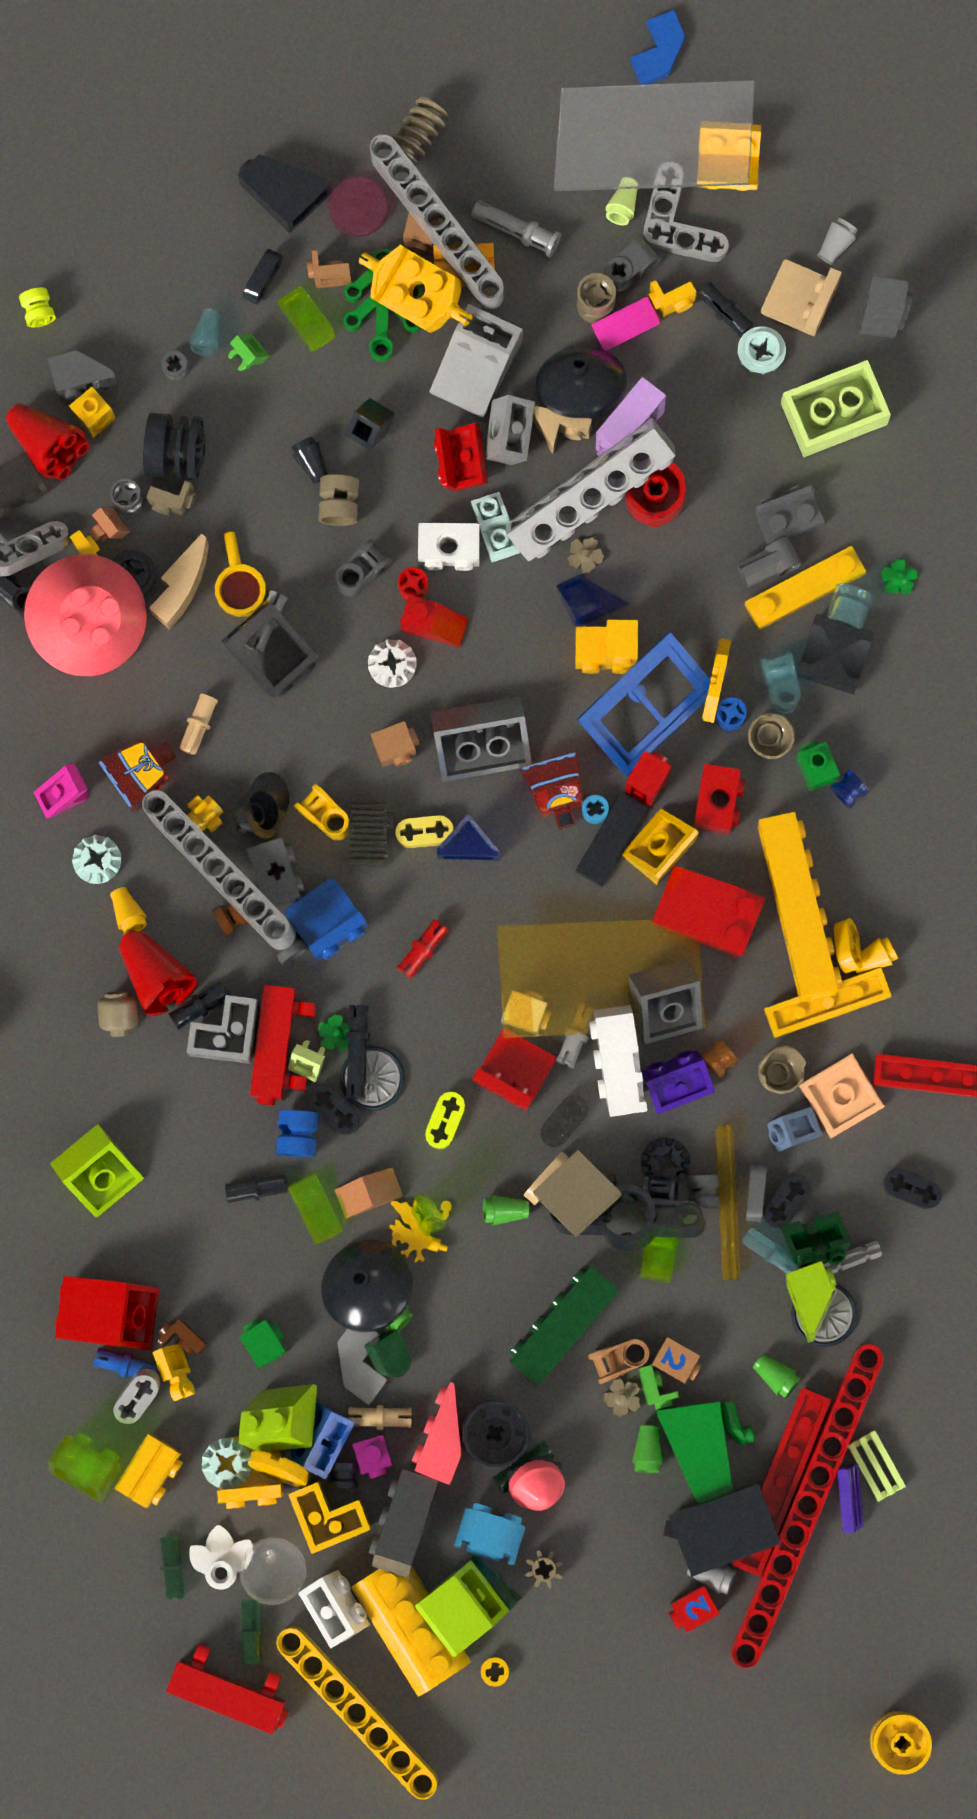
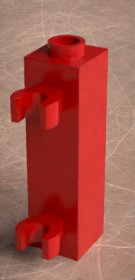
M264 985L250 1090V1096L257 1098V1104L275 1106L276 1101H283L285 1089L306 1091V1077L288 1076L287 1067L294 1015L315 1018L316 1005L314 1003L296 1002L297 991L295 988Z
M201 1643L197 1646L192 1663L182 1659L177 1662L166 1690L167 1693L270 1734L275 1732L276 1727L283 1728L289 1711L284 1709L286 1701L275 1697L282 1675L270 1671L263 1690H257L204 1669L212 1648Z

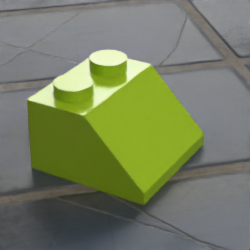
M99 1124L95 1125L50 1163L61 1181L95 1218L99 1217L144 1179Z
M822 1261L786 1274V1286L808 1343L815 1340L832 1303L833 1291H836L835 1286L837 1284L830 1267L825 1269Z
M309 1384L262 1390L241 1412L238 1443L255 1451L267 1452L312 1447L317 1385Z

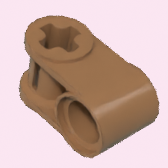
M633 1339L589 1354L588 1358L594 1362L600 1377L597 1380L600 1385L646 1364L650 1351L645 1342ZM632 1344H639L644 1349L645 1355L640 1362H632L627 1357V1349ZM603 1358L606 1359L610 1372L607 1371Z

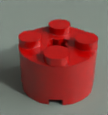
M673 462L663 470L657 469L651 473L648 480L638 488L633 486L625 492V503L629 513L640 523L654 528L673 521L682 511L685 502L686 482L684 474ZM650 489H652L653 491H657L658 489H660L661 494L651 495Z

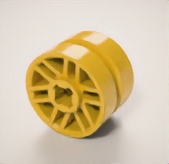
M892 1711L882 1715L874 1723L870 1733V1747L873 1755L890 1772L904 1775L914 1773L926 1764L931 1755L932 1740L928 1729L917 1717L908 1712ZM900 1736L904 1737L906 1742L901 1748L895 1746V1742L900 1739Z

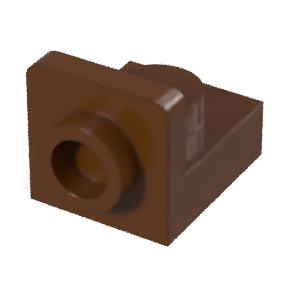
M171 1319L159 1331L162 1337L157 1341L161 1346L165 1347L177 1334L180 1338L176 1342L188 1354H191L193 1351L201 1354L209 1346L182 1319H178L176 1322Z

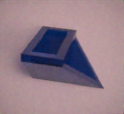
M584 573L556 585L575 628L630 604L589 581Z
M467 814L437 848V858L445 860L499 861V850L470 815Z

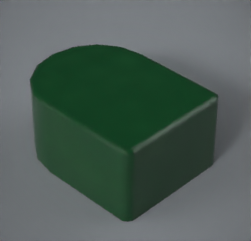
M387 1330L365 1344L367 1353L379 1374L388 1377H401L408 1372L411 1358L399 1331Z

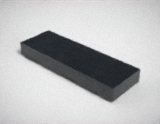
M621 792L575 873L602 887L648 807Z

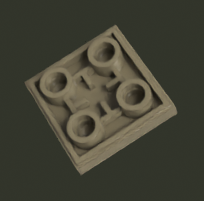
M579 1150L533 1191L534 1196L575 1237L584 1231L621 1196V1192Z

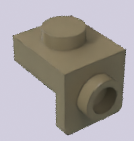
M185 480L179 496L150 486L147 500L152 505V509L160 514L169 515V512L184 517L186 509L193 507L196 492H193L192 482Z

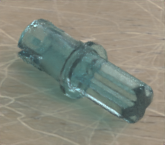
M750 1228L746 1232L742 1243L763 1257L766 1264L770 1262L786 1274L798 1270V1266L793 1263L790 1253L781 1248L778 1241L776 1243L772 1242L754 1228Z

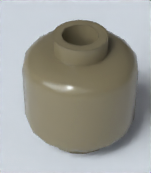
M129 991L105 992L104 997L98 1001L99 1027L102 1030L110 1031V1036L129 1035V1030L138 1025L137 1000L129 995Z

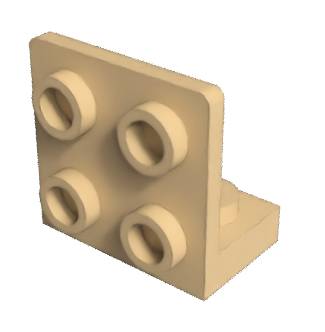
M785 259L761 308V314L815 337L839 285L842 272L830 268L826 277Z

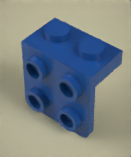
M333 878L328 879L285 910L287 918L294 925L317 961H320L322 958L324 960L330 959L340 951L339 947L348 940L352 943L366 933L364 929L368 927L362 914L358 912L339 883Z

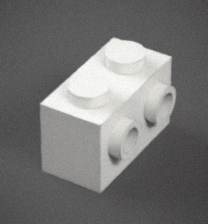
M339 1570L318 1579L298 1593L330 1649L370 1626L365 1609L361 1604L357 1603L350 1591L351 1587L348 1580L340 1574Z

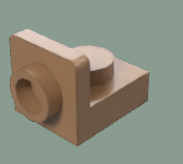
M311 250L312 260H307L309 279L314 278L316 288L343 286L352 283L349 263L330 261L320 266L318 250Z

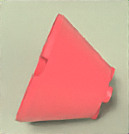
M79 554L58 560L39 574L26 598L24 621L33 647L47 663L71 675L96 676L118 668L134 654L145 632L147 610L139 585L126 569L105 557Z

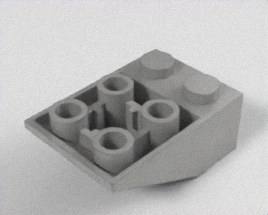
M468 304L465 311L472 314V320L463 317L470 323L467 326L461 322L458 323L429 393L484 418L523 341V329Z

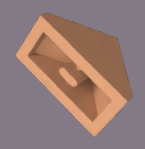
M393 1167L362 1176L335 1189L345 1219L404 1197Z

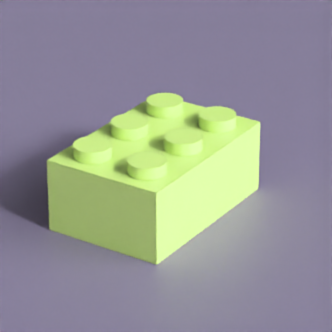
M868 360L783 393L781 400L782 408L803 458L886 426L891 416Z

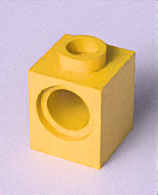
M93 387L89 388L69 405L74 417L93 438L116 419L112 408Z

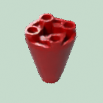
M18 403L6 415L9 428L44 478H57L59 481L65 480L70 475L73 465L89 450L90 443L86 441L84 432L78 426L34 407Z

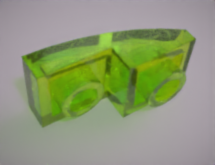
M316 1173L288 1186L315 1245L344 1232Z
M655 1237L645 1246L639 1278L670 1284L678 1243L677 1237Z

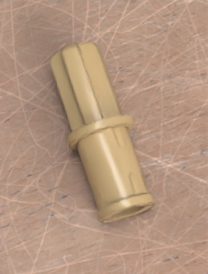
M206 694L199 695V700L192 717L187 718L189 724L179 746L180 750L190 755L197 753L205 731L210 729L208 724L215 705L218 703L217 699Z

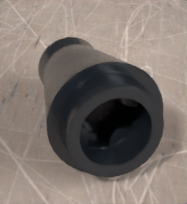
M313 436L291 447L294 452L293 458L309 476L313 484L320 482L322 476L329 475L326 471L320 444L315 442Z

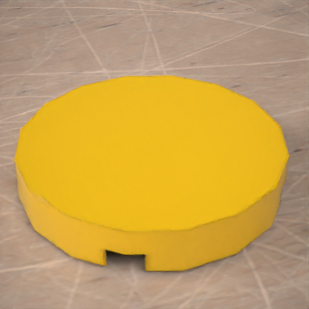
M256 1450L251 1453L248 1465L252 1469L281 1483L296 1487H306L310 1475L303 1466L285 1457L273 1458L271 1457L272 1454L267 1451Z

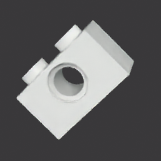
M419 523V566H424L426 570H442L443 566H455V569L460 571L472 570L473 566L479 567L480 525L475 523ZM446 542H453L457 545L456 551L450 554L444 553L441 547Z

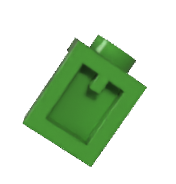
M652 1365L638 1368L647 1405L654 1404L656 1410L673 1406V1399L679 1398L678 1391L659 1395L658 1389L663 1388L659 1370L653 1371Z

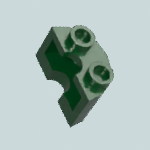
M839 1211L818 1216L815 1221L808 1224H802L800 1221L780 1226L781 1234L792 1261L798 1266V1269L820 1261L823 1264L835 1265L845 1260V1251L849 1248L851 1240Z

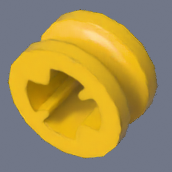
M489 1658L481 1666V1677L489 1686H501L508 1679V1665L500 1658ZM494 1662L500 1664L499 1668L502 1666L504 1668V1675H499L498 1681H491V1676L487 1677L485 1673L486 1669H490Z

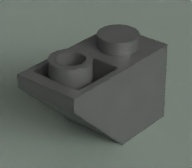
M77 350L47 358L60 400L75 401L91 387L97 393H105L110 391L112 386L118 385L117 378L112 369Z

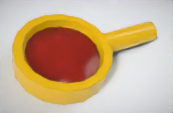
M227 532L223 536L230 567L226 568L218 576L215 583V596L220 607L226 613L236 617H246L264 603L266 599V584L262 575L255 568L241 564L235 532Z

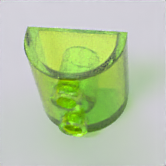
M80 1432L75 1437L67 1434L48 1460L49 1473L103 1505L122 1471L123 1466L118 1464L120 1456L107 1448H104L102 1453L91 1448L94 1441Z

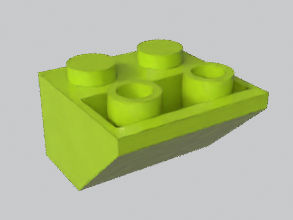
M471 1560L448 1575L415 1605V1608L453 1658L490 1630L509 1612V1609Z

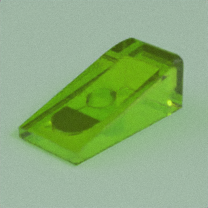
M301 285L276 301L311 352L316 351L336 337L332 325Z

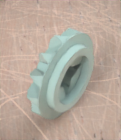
M761 326L752 328L743 334L738 344L737 354L741 365H744L751 373L756 372L764 375L775 371L781 365L785 358L786 346L782 336L777 331ZM765 341H768L766 352L770 355H763L757 361V351L753 348H760L762 344L764 345Z
M94 835L83 838L78 846L74 848L72 863L75 872L81 879L88 883L101 884L111 880L118 873L121 866V853L118 846L110 838ZM90 849L98 855L106 853L101 859L103 870L95 863L88 864L92 859Z
M219 1439L210 1444L203 1454L202 1471L208 1482L221 1489L236 1488L243 1484L251 1473L252 1468L248 1465L251 1454L248 1448L238 1443L236 1439ZM218 1453L225 1458L233 1456L235 1453L237 1454L232 1462L236 1474L228 1469L217 1474L216 1471L219 1470V1466L222 1464L217 1455Z

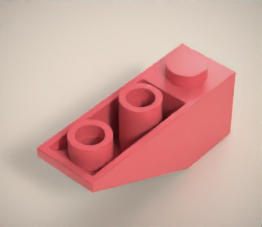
M452 1382L449 1383L448 1388L442 1385L435 1402L440 1405L436 1417L429 1416L423 1432L428 1434L424 1446L418 1444L412 1459V1463L417 1464L414 1471L448 1485L452 1482L462 1456L455 1383Z

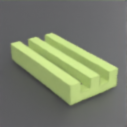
M875 1430L848 1445L850 1453L858 1464L877 1502L906 1487ZM871 1439L896 1483L893 1486L890 1485L867 1443ZM860 1445L885 1488L882 1492L879 1491L856 1449Z

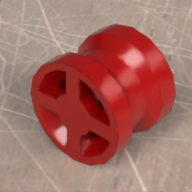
M409 567L400 573L398 587L401 596L407 600L409 595L424 598L427 595L429 587L428 578L422 569Z

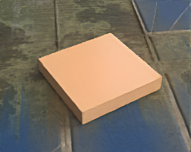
M853 1053L799 1085L830 1139L885 1107Z

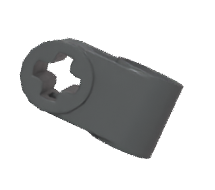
M637 237L608 261L605 267V275L613 281L616 287V294L623 293L642 277L651 273L658 266L661 258L642 237Z
M372 539L362 544L354 555L340 566L337 571L338 589L345 596L354 597L360 594L370 583L379 578L393 562L389 557L385 558L374 547L375 542ZM352 574L357 576L359 580L354 585H346L342 581L343 578Z

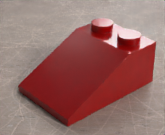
M673 866L651 923L737 958L744 954L765 898L737 886Z

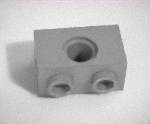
M511 395L492 400L485 460L510 466L527 461L535 401Z

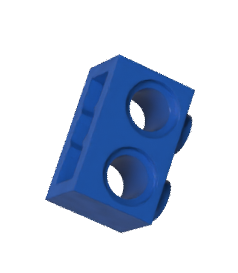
M316 1401L312 1447L290 1449L285 1457L303 1466L307 1471L326 1479L355 1422L337 1410Z

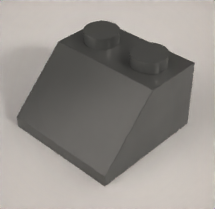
M687 959L629 975L630 998L644 1044L703 1029L700 980Z

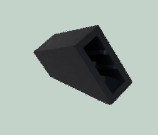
M260 154L253 160H247L239 169L238 178L240 185L289 233L332 194L331 183L326 178Z

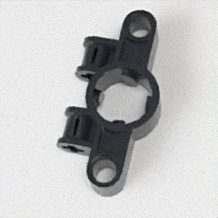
M610 1174L606 1178L621 1192V1196L579 1235H603L606 1241L613 1247L623 1251H635L647 1246L655 1237H697L705 1230L706 1221L698 1204L692 1201H678L679 1185L677 1175H672L671 1178H652L650 1174H646L642 1189L629 1184L617 1186L616 1174ZM623 1201L636 1204L638 1201L649 1208L645 1209L646 1224L634 1234L625 1232L619 1235L607 1228V1223L611 1221V1210ZM550 1212V1216L558 1231L563 1234L573 1235ZM688 1215L698 1216L697 1220L692 1224L683 1223V1219Z

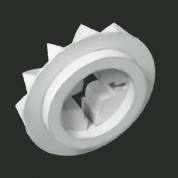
M386 639L384 642L376 644L369 654V672L372 678L382 686L390 688L402 686L413 677L416 671V656L411 647L401 640ZM388 652H392L396 660H404L396 664L395 675H393L389 666L381 665L388 661Z

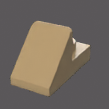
M534 405L532 421L553 454L559 432L564 433L565 437L572 440L589 439L592 419L565 417L550 411L548 408Z

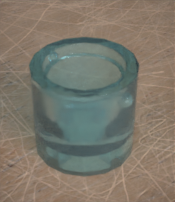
M837 584L826 617L847 626L863 629L874 596L856 586Z

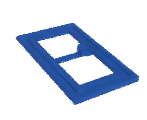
M668 631L576 720L627 777L633 771L644 751L650 754L652 751H655L706 702L711 679L673 634ZM668 656L695 689L663 718L645 697V687L638 683ZM626 695L631 701H641L659 722L628 753L600 721Z

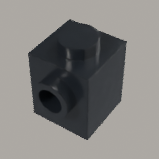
M369 398L354 411L345 436L371 450L385 437L395 412Z

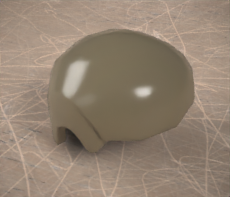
M776 713L761 714L752 721L749 727V745L757 755L763 758H781L793 746L795 741L794 728L791 722L783 715Z
M790 1046L774 1047L767 1051L760 1059L758 1065L759 1081L767 1091L780 1095L793 1092L804 1080L805 1058L797 1049Z

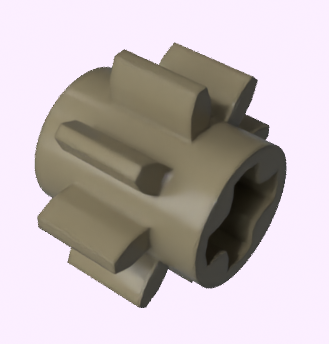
M538 1549V1558L535 1561L532 1559L526 1560L533 1567L532 1571H528L525 1576L531 1577L534 1575L536 1578V1588L540 1585V1582H546L550 1589L552 1588L551 1579L553 1577L562 1579V1575L556 1572V1567L563 1565V1561L554 1562L552 1560L554 1556L553 1550L549 1552L547 1557L542 1556L541 1551ZM542 1560L547 1565H553V1569L549 1570V1577L544 1578L542 1573L537 1574L535 1572V1569L539 1568V1562Z

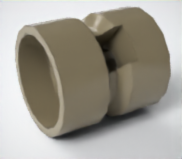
M591 273L585 276L577 287V310L579 315L585 321L593 324L613 314L616 300V287L613 281L607 275L601 273Z
M348 475L322 476L320 478L319 495L324 500L319 503L318 521L333 526L356 524L358 504L354 500L359 495V479Z

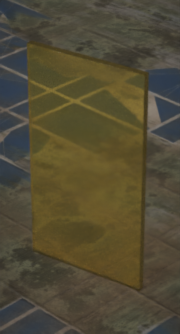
M652 920L497 926L504 1038L591 1034L589 1021L595 1020L594 1010L631 1005L635 1031L640 1032L630 998L629 975L685 959L689 961L700 980L703 1029H705L700 943L651 923Z

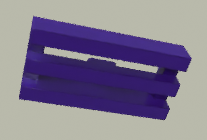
M846 1464L837 1471L842 1531L844 1533H855L856 1530L864 1527L858 1464Z

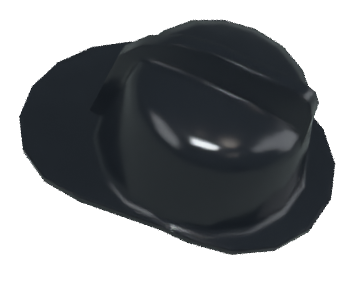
M273 772L260 774L254 780L248 793L238 801L235 807V816L238 822L237 831L239 833L257 835L263 839H268L275 835L289 806V791L286 783L279 775Z

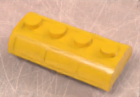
M411 1567L408 1578L378 1569L351 1586L353 1593L365 1609L366 1614L418 1697L471 1663L465 1650L453 1658L415 1608V1605L429 1592L413 1567Z

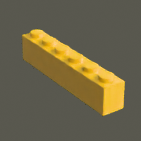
M795 812L759 819L758 831L799 1001L801 1003L834 996L837 994V985H842L838 966L833 967L830 957L835 955L831 937H825L823 926H827V918L824 908H818L816 897L820 896L817 879H811L809 868L813 867L811 852L809 849L804 850L802 839L806 838L803 821H797Z

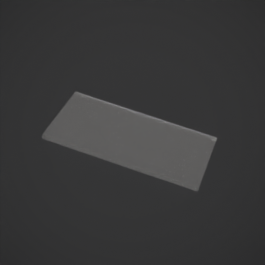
M755 81L561 88L554 190L580 191L749 185Z

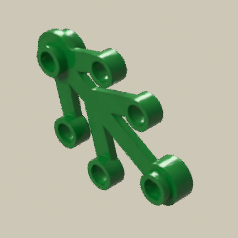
M379 249L371 256L381 260L392 250ZM368 269L355 282L346 285L344 294L347 301L357 303L362 299V291L372 283V270ZM417 285L414 290L418 291L419 294L414 299L422 297V290ZM351 289H357L359 294L351 297L348 295V292ZM369 296L354 311L346 313L343 322L344 327L348 331H358L361 328L362 320L377 307L376 337L369 343V352L373 360L382 363L388 361L393 355V345L391 340L388 339L389 308ZM395 313L403 321L407 332L416 333L420 330L421 327L417 325L414 327L408 326V320ZM350 318H356L358 323L351 326L347 324V321ZM379 347H384L387 349V352L384 355H378L376 350Z

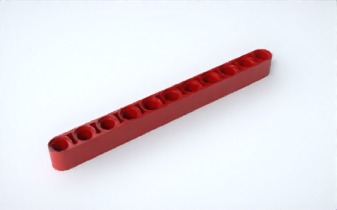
M866 1344L856 1348L848 1364L779 1530L778 1536L781 1544L774 1546L771 1550L762 1576L758 1580L731 1645V1658L740 1668H752L760 1660L882 1366L883 1354L875 1345ZM866 1349L874 1352L876 1356L875 1364L870 1368L864 1367L859 1359L862 1351ZM855 1378L859 1379L864 1386L862 1394L858 1397L850 1395L847 1389L850 1380ZM840 1408H847L851 1412V1421L846 1426H840L836 1422L835 1414ZM828 1437H834L839 1442V1450L834 1455H828L823 1450V1442ZM822 1466L827 1471V1479L824 1483L817 1485L811 1480V1472L815 1467ZM804 1496H811L815 1501V1508L809 1514H803L798 1507L800 1499ZM794 1525L800 1526L803 1531V1537L798 1543H790L786 1538L788 1528ZM779 1555H786L791 1561L790 1568L783 1573L777 1572L774 1568V1560ZM767 1585H775L778 1588V1597L773 1602H765L762 1599V1589ZM757 1614L763 1615L766 1618V1626L759 1632L752 1631L749 1628V1620ZM743 1644H748L753 1647L754 1655L749 1661H740L736 1655L737 1649Z

